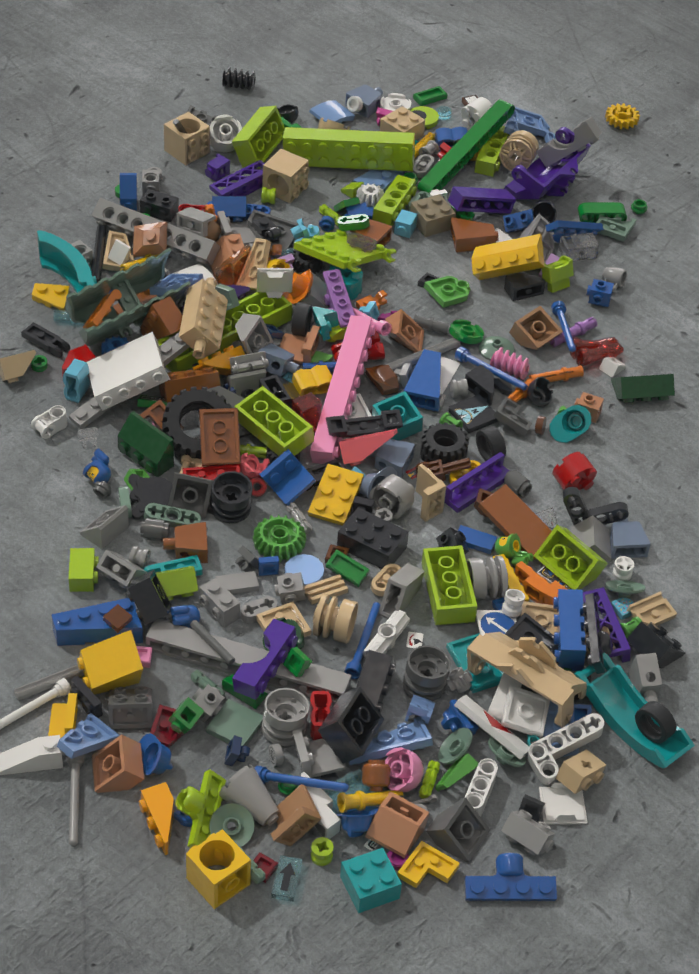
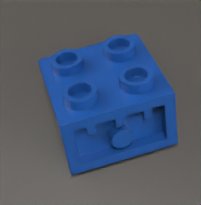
M289 449L260 473V476L275 491L286 506H289L291 502L295 501L316 482Z

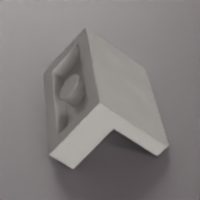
M189 207L177 213V227L206 237L208 236V222L215 220L216 215Z

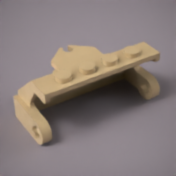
M501 632L485 633L483 636L479 634L467 648L469 672L478 675L483 670L486 662L557 704L558 713L554 723L561 728L565 727L573 715L574 696L578 694V698L583 699L586 695L587 683L577 678L572 672L559 667L556 664V657L542 641L539 644L535 642L536 637H521L518 641Z

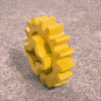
M617 103L616 106L611 105V107L607 108L606 122H609V125H614V128L617 126L620 129L623 127L628 129L629 126L634 128V125H637L639 122V111H635L636 108H631V105L625 106V103L622 105Z

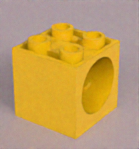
M222 829L217 833L209 835L204 842L198 846L191 847L186 853V878L213 909H216L250 885L251 859ZM213 865H222L227 867L222 870L208 869V867Z

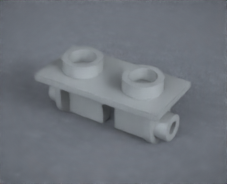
M265 351L229 358L232 375L267 369V366H269Z

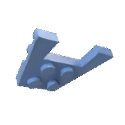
M515 107V111L507 121L503 131L511 135L515 131L524 130L534 136H543L546 143L552 139L556 140L555 133L549 131L550 126L542 115Z

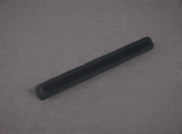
M98 225L96 230L91 273L92 276L96 277L97 283L101 279L106 237L105 225Z

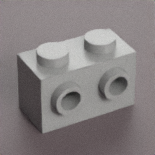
M105 550L96 566L104 572L103 575L105 577L117 580L119 582L118 585L128 590V586L133 579L147 573L120 554Z
M217 578L199 587L200 604L223 628L240 619V602Z

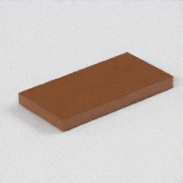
M506 484L478 505L485 515L507 537L510 534H518L521 542V551L532 553L533 557L552 532Z

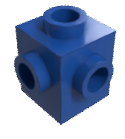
M593 279L592 286L588 285L587 289L588 303L609 307L614 283Z

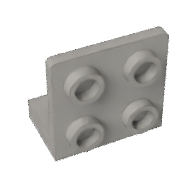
M224 211L217 212V224L221 228V237L240 233L244 246H248L249 243L254 244L256 237L247 225L248 220L230 223V219L226 217Z
M301 729L292 731L302 773L305 772L310 778L346 769V765L334 754L323 738L308 742L307 736L303 737Z

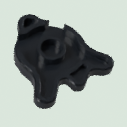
M136 474L129 476L128 482L133 487L129 495L130 500L138 502L132 510V517L134 519L143 517L145 507L150 503L168 506L172 488L170 481L162 477L143 478Z

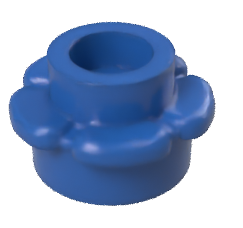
M324 216L319 221V226L324 231H330L335 228L334 219L330 216Z

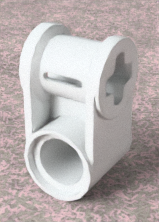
M60 405L53 406L41 415L36 416L31 422V428L40 432L42 438H50L67 427L66 409Z

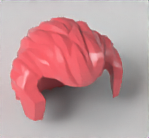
M242 454L240 456L241 473L250 480L256 477L261 478L260 473L268 467L269 459H264L263 463H259L258 458L254 454Z

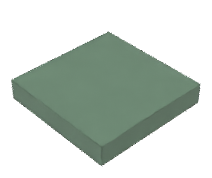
M228 699L206 727V733L228 744L234 735L242 737L241 746H246L261 727L263 715Z

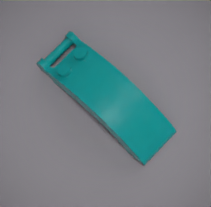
M42 230L37 231L39 259L42 268L50 269L61 275L71 284L76 293L88 285L93 286L97 284L96 277L92 276L86 259L74 246L56 235Z
M603 653L604 667L607 671L592 682H589L587 677L595 672L593 666L590 667L589 665L582 671L574 673L577 678L587 683L586 695L609 727L634 751L648 761L664 769L695 746L686 731L677 726L675 733L661 744L648 740L641 733L635 722V714L648 702L632 684L620 665L615 666L606 653Z

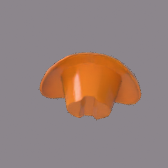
M309 269L302 274L294 272L292 292H283L282 296L292 304L303 300L313 284L312 271Z

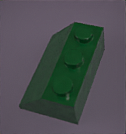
M674 374L611 378L617 399H623V402H634V398H640L641 401H652L651 397H658V400H669V396H675Z
M132 411L117 436L118 449L122 454H126L135 463L145 468L148 473L159 477L174 466L173 439Z

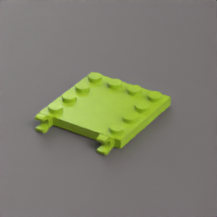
M339 229L336 232H326L321 236L315 235L313 238H303L301 241L294 242L295 250L339 268H348L352 272L361 271L357 265L384 259L388 263L396 260L391 257V254L397 252L395 249L384 248L381 244L371 243V240L361 239L358 235L349 234Z

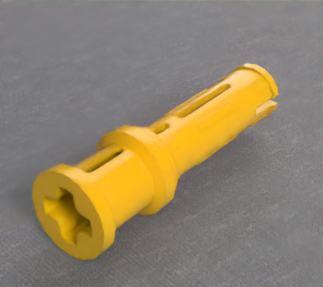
M392 790L374 793L356 791L355 794H345L342 792L337 796V806L341 813H345L350 809L362 811L367 806L381 805L390 792L398 796L403 795V792Z

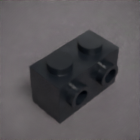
M148 189L140 199V213H146L151 217L171 222L178 213V197Z

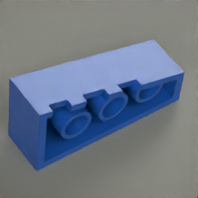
M558 589L557 597L553 598V609H557V614H554L553 620L554 627H557V632H554V644H558V650H554V656L558 666L562 669L566 667L573 671H582L586 655L584 616H582L584 613L583 590Z

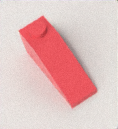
M388 430L341 440L339 445L343 463H350V466L361 464V461L396 435L398 430Z

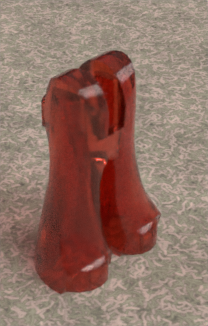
M575 337L573 341L576 350L570 352V355L573 359H576L578 366L581 365L583 367L605 357H616L624 351V348L615 337L594 341Z

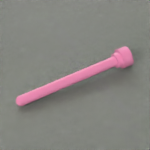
M353 308L355 316L370 317ZM372 318V323L380 335L387 336L391 332L392 326L385 320L377 321Z

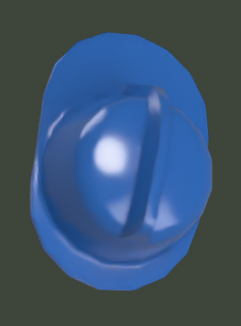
M152 733L143 736L139 743H141L144 773L148 776L151 774H163L166 769L171 770L173 768L170 762L171 750L163 745Z
M367 806L362 811L350 809L345 813L337 814V816H340L342 828L344 831H347L349 837H359L368 831L373 815L377 813L379 807Z

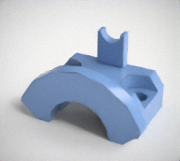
M413 694L404 721L408 722L409 716L417 715L422 720H425L424 724L428 725L435 702Z

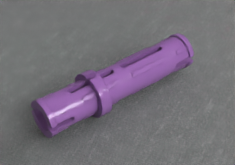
M590 317L585 321L575 323L574 326L569 328L572 338L578 335L582 336L586 331L597 327V321L594 317ZM563 332L550 341L551 346L556 347L566 342Z

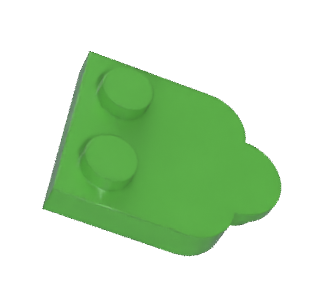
M453 276L434 279L424 284V288L442 307L465 302L470 292L467 281L458 280Z

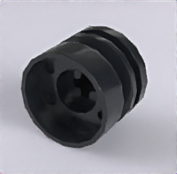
M235 471L224 472L214 479L211 489V511L215 518L230 524L241 522L249 516L253 493L250 479L244 474Z

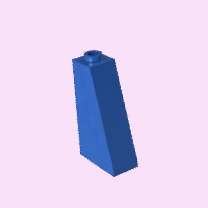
M424 349L404 391L416 407L439 412L441 352Z

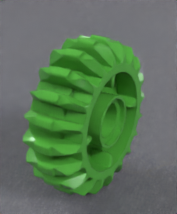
M279 514L275 518L270 516L269 520L264 518L262 522H258L253 536L255 550H258L259 555H264V557L278 556L280 563L282 559L288 561L290 557L301 554L306 541L305 530L300 525V522H295L294 518L288 519L287 515L280 517Z

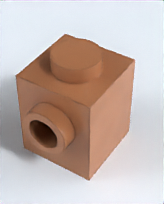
M583 392L580 399H576L574 405L585 407L590 412L591 422L596 423L602 411L604 398Z

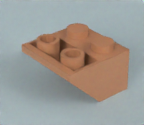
M390 792L380 805L365 837L405 858L425 830L429 812Z

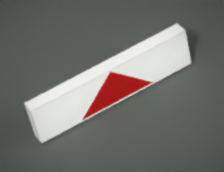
M464 695L455 703L456 708L518 759L521 760L528 754L529 746L505 726H502L499 721L471 698Z

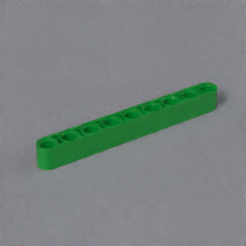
M499 99L421 179L418 184V191H425L430 194L431 190H442L509 120L515 111V106Z

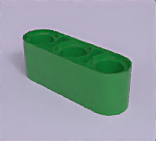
M619 202L581 203L577 208L580 222L596 223L600 217L621 218V221L627 220L625 207Z

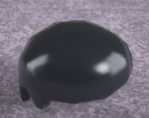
M287 104L279 108L277 107L280 117H283L288 122L293 123L298 118L299 110L297 106Z
M540 200L535 203L532 208L534 219L540 214L549 223L556 220V207L551 201Z
M537 377L527 388L529 399L537 406H546L552 401L553 390L548 388L550 381L544 377Z

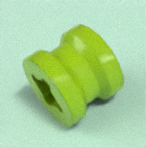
M263 187L261 203L270 202L275 205L276 188L267 189V187Z
M319 837L312 842L311 860L314 864L326 866L331 863L334 850L332 841L325 837Z

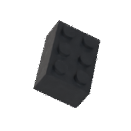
M358 507L338 531L337 546L348 548L350 554L383 569L387 564H394L407 548L409 531Z
M359 686L340 695L318 731L331 747L334 754L345 764L363 756L384 718Z

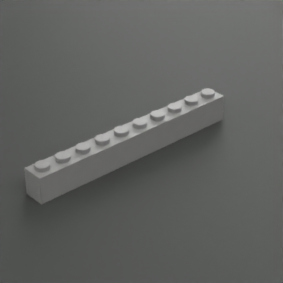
M157 619L153 622L146 635V647H152L153 652L228 674H235L242 663H253L263 659L269 652L262 648L259 649L245 643L212 635L235 658V662L229 665L195 630L186 626L173 625L168 621ZM281 663L275 677L271 678L267 685L276 688L295 689L307 697H311L313 691H329L332 699L331 704H335L340 695L350 690L351 675L311 663L302 677H296L283 665L284 663Z

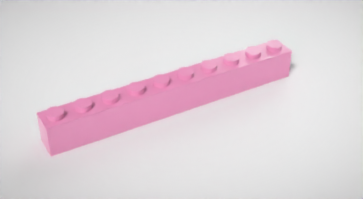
M350 316L314 435V442L311 445L312 463L323 464L340 456L339 442L344 438L329 435L326 417L344 415L345 419H348V416L352 414V402L356 400V388L360 387V375H363L364 361L368 359L367 350L371 348V336L375 334V325L372 323V317Z

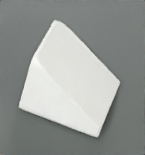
M116 239L108 258L118 265L125 264L129 260L131 247Z
M605 357L599 369L610 377H614L623 371L626 365L614 357Z

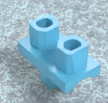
M302 219L297 220L298 226L290 229L294 239H297L295 242L301 241L303 238H313V236L320 234L318 226L310 224L306 228Z

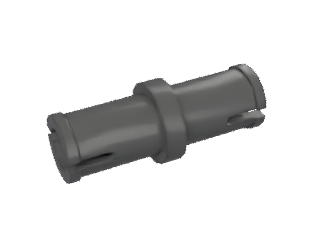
M417 315L414 316L413 320L421 328H425L430 332L433 330L447 334L449 323L436 321L431 317L428 319Z

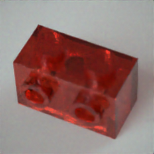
M310 392L293 399L292 410L312 425L313 432L315 433L321 416L322 402Z

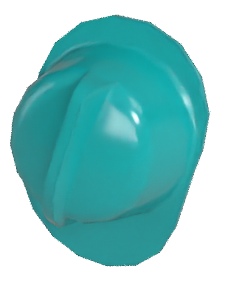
M573 405L562 411L550 423L549 431L551 436L559 442L574 440L589 429L591 425L590 412L581 405Z

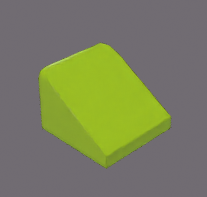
M351 182L342 188L341 192L351 198H355L358 188L364 185V182Z

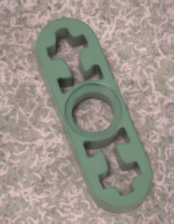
M156 503L148 504L144 511L145 519L165 520V522L170 523V527L174 528L176 526L201 522V516L195 511ZM175 514L178 519L170 520L167 515Z

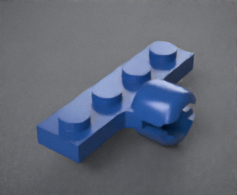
M557 220L545 225L546 232H554V235H552L553 240L560 244L571 240L574 234L577 236L587 234L590 237L604 230L602 223Z
M517 853L498 855L496 858V875L465 876V901L557 900L556 876L525 875L523 871V857Z

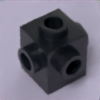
M452 527L436 538L438 547L462 545L464 554L469 552L465 542V535Z

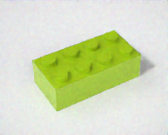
M277 106L260 107L231 141L242 168L259 160L264 162L283 139L285 127Z
M263 386L234 406V408H238V422L278 456L287 449L295 456L314 442L313 426Z
M463 546L424 548L421 565L425 571L424 578L435 625L475 622L477 602Z

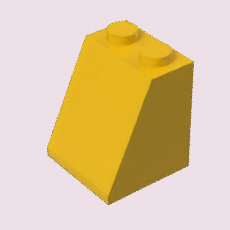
M131 630L80 650L79 658H77L78 668L84 672L83 682L94 695L110 691L116 687L138 684L143 672V666Z

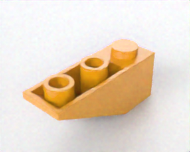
M231 345L223 349L224 353L218 351L211 355V359L207 356L199 360V365L193 367V370L211 366L220 375L228 376L231 374L229 358L246 354L241 345L236 348Z
M164 782L141 790V800L138 802L141 812H146L148 816L146 821L150 831L154 830L156 834L154 839L157 847L162 848L164 854L168 855L173 824L174 798L167 783Z

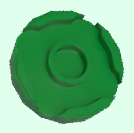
M455 320L449 328L450 334L455 339L467 344H478L482 342L484 336L483 329L479 325H471V322L468 320Z

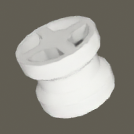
M626 556L618 557L614 563L613 576L617 580H630L634 569L633 560Z

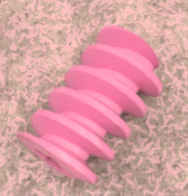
M500 347L493 354L489 365L524 380L530 369V364H528L529 358L522 361V355H520L516 359V353L513 352L509 356L510 350H506L503 353V348Z

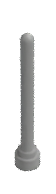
M84 755L72 759L67 756V763L71 767L69 844L71 846H76L78 843L80 767L84 763Z

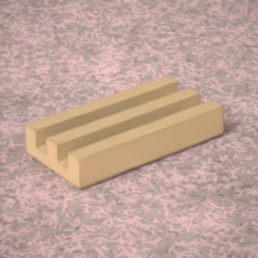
M340 574L304 586L305 594L311 605L319 603L324 593L329 594L330 599L333 596L337 597L348 593L347 585L345 586L344 580H341Z

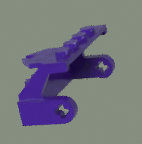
M561 127L556 131L555 137L560 143L570 144L574 141L575 134L570 129ZM587 144L586 148L580 152L576 150L566 160L562 158L561 162L554 167L550 165L546 168L540 157L527 169L522 165H517L511 172L514 180L507 184L504 189L508 190L516 199H540L545 194L547 196H564L568 192V182L573 183L576 178L575 174L579 171L578 164L586 156L591 145Z

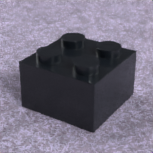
M155 570L133 579L129 584L128 598L131 602H135L138 608L136 609L137 616L141 621L144 620L146 625L169 614L172 605Z

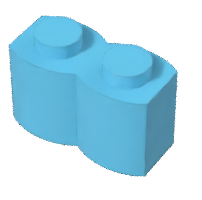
M74 359L64 372V395L67 400L79 403L89 389V366L87 362Z

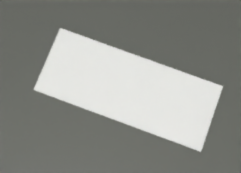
M442 356L440 394L444 393L460 365V362Z

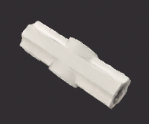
M401 610L394 611L386 623L379 626L378 633L363 651L365 657H367L369 650L385 654L394 647L395 640L410 622L406 612Z

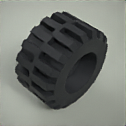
M436 423V425L429 426L422 435L421 459L424 462L441 459L442 464L467 458L469 445L467 433L462 431L461 427H456L455 424Z

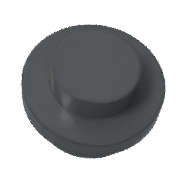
M95 482L93 491L97 496L105 499L112 493L110 485L106 482Z

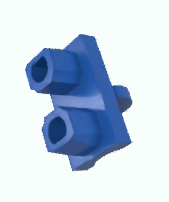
M530 209L503 216L505 232L525 230L534 220L533 210Z
M456 699L451 700L449 708L443 713L444 719L441 722L443 729H451L452 732H455L460 728H468L472 735H475L479 726L475 722L469 721L467 716L455 707Z

